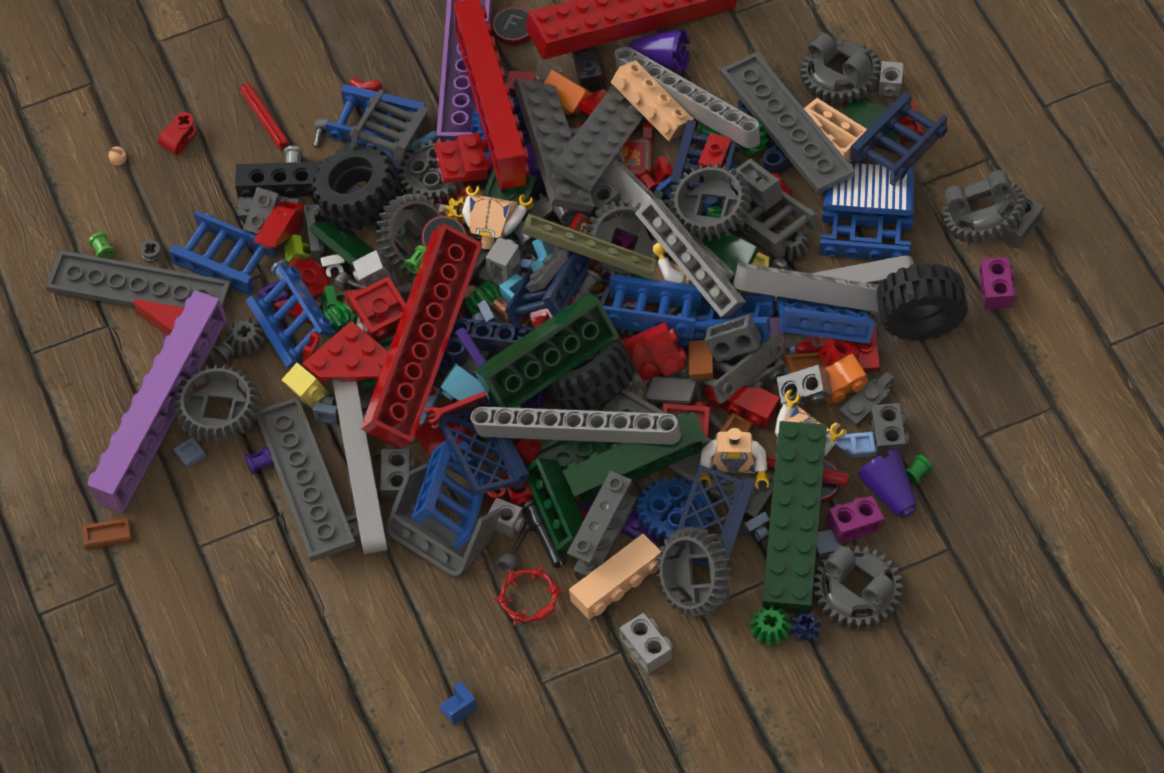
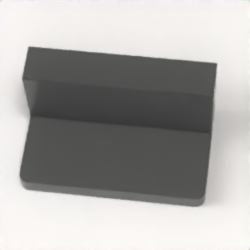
M653 377L646 398L648 402L690 404L691 401H700L702 392L697 380Z

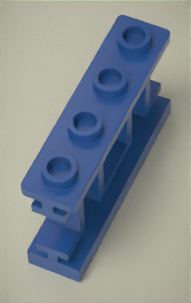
M823 206L822 223L833 224L832 235L821 234L819 255L848 257L849 259H870L872 261L910 256L911 242L900 241L901 230H912L913 214L907 216L826 210ZM838 219L852 220L851 226L838 225ZM883 223L896 224V230L883 229ZM855 227H877V239L855 237ZM837 234L850 235V241L836 240ZM882 238L895 239V245L881 244Z
M760 293L740 294L746 303L731 317H720L706 298L702 296L700 310L692 309L690 318H695L694 339L678 337V346H689V341L705 340L708 327L748 314L751 315L761 334L760 342H765L770 338L771 325L769 316H774L776 311L773 295Z

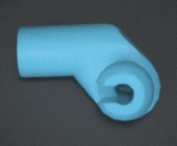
M431 131L418 140L415 139L411 146V153H414L413 147L421 148V142L425 146L428 145L430 139L433 143L436 142L437 132Z

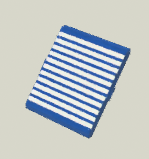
M849 163L855 170L854 177L825 190L824 208L826 210L911 216L914 214V169L911 167L902 180L899 179L894 185H891L890 171L883 166Z

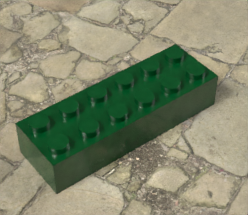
M587 293L473 371L494 407L516 408L620 336L600 300Z
M685 412L676 417L682 436L675 444L617 442L610 446V450L601 453V451H598L588 456L586 461L581 463L576 461L566 467L567 469L563 470V473L578 507L596 499L610 471L632 479L633 483L702 452L703 447L707 445V441L695 413L688 414V412Z

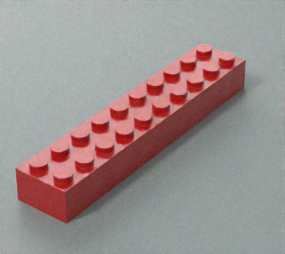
M480 0L453 2L456 36L499 189L526 185V176L529 175L528 163L525 162V160L529 159L527 148L522 146L524 144L522 131L517 130L519 128L517 114L513 115L512 113L514 112V104L512 98H508L510 96L508 83L503 82L505 80V73L503 67H499L501 64L499 52L494 51L496 43L494 36L490 37V34H492L490 21H485L487 19L486 7L481 6Z
M570 0L529 11L525 29L542 59L546 60L735 9L737 0Z
M445 223L436 228L431 234L360 428L399 449L409 445L414 439L483 243Z

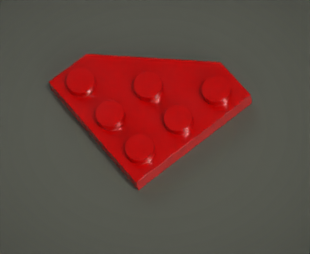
M351 321L302 363V367L319 382H329V379H343V382L362 381V379H376L378 381L388 351Z

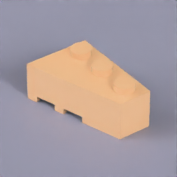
M816 98L804 110L849 163L852 162L850 160L851 145L867 129Z

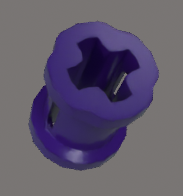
M267 447L255 454L244 455L252 475L256 473V470L266 466H274Z

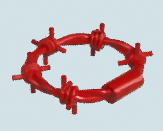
M542 565L541 568L518 570L516 572H511L507 569L509 575H507L502 585L499 596L493 598V601L498 600V603L506 610L508 615L515 619L513 626L516 625V622L521 624L527 621L541 622L555 611L554 607L558 595L565 592V590L560 591L559 586L551 580L548 574L543 572L545 565ZM524 574H533L532 581H534L535 577H541L548 581L551 586L545 589V591L551 592L552 602L532 617L524 616L526 610L523 611V614L510 610L507 603L513 602V600H507L505 595V589L508 585L513 583L517 586L514 581L517 580V577Z

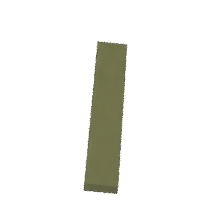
M528 214L522 234L651 280L654 276L657 259Z

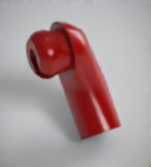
M353 77L349 82L350 86L376 92L382 89V84L378 80L362 82L357 77Z

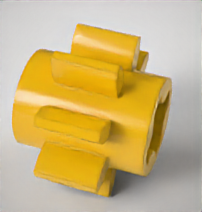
M462 197L456 202L451 198L449 200L450 206L446 205L443 210L447 212V216L457 219L464 225L466 221L462 210L465 202H463ZM455 208L459 209L458 212L460 213V215L456 214L457 211L455 210Z

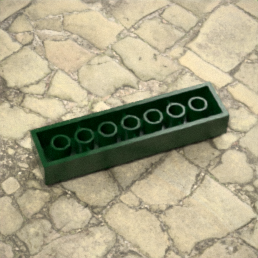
M779 421L762 606L766 610H769L770 606L773 605L775 611L782 608L783 612L811 614L827 425Z

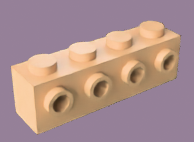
M637 61L620 66L611 80V83L668 141L683 136L687 120H694Z
M644 534L640 535L569 589L571 602L589 620L595 615L602 614L608 605L619 601L629 589L639 586L645 577L651 573H656L660 569L656 566L661 561L657 556L662 554V552Z

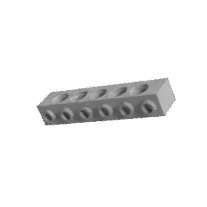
M649 199L635 213L720 317H731L746 303L744 298L661 199Z

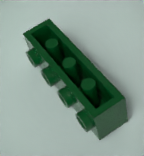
M537 458L527 467L529 472L527 482L557 551L568 552L584 520L558 460Z

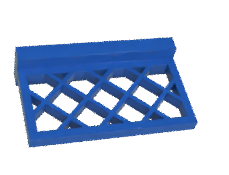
M775 296V303L780 317L779 330L781 332L870 344L875 322L874 319H869L866 310Z

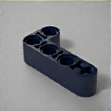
M739 100L738 110L755 119L741 100ZM766 133L769 141L766 142L768 150L763 155V168L770 174L778 173L781 175L794 165L768 133Z
M457 318L445 349L447 361L451 366L455 364L463 366L468 360L469 352L456 333L462 327L466 329L479 350L500 353L530 333L534 328L528 326L515 328L512 324Z

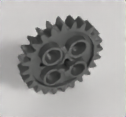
M430 139L428 145L425 146L421 142L420 149L413 147L414 153L406 154L408 159L402 161L403 166L399 167L401 172L399 177L407 194L416 193L420 196L426 195L429 199L438 198V201L441 203L442 197L445 196L450 200L451 193L458 195L457 188L464 189L465 187L463 182L442 184L434 150L435 143L433 144Z

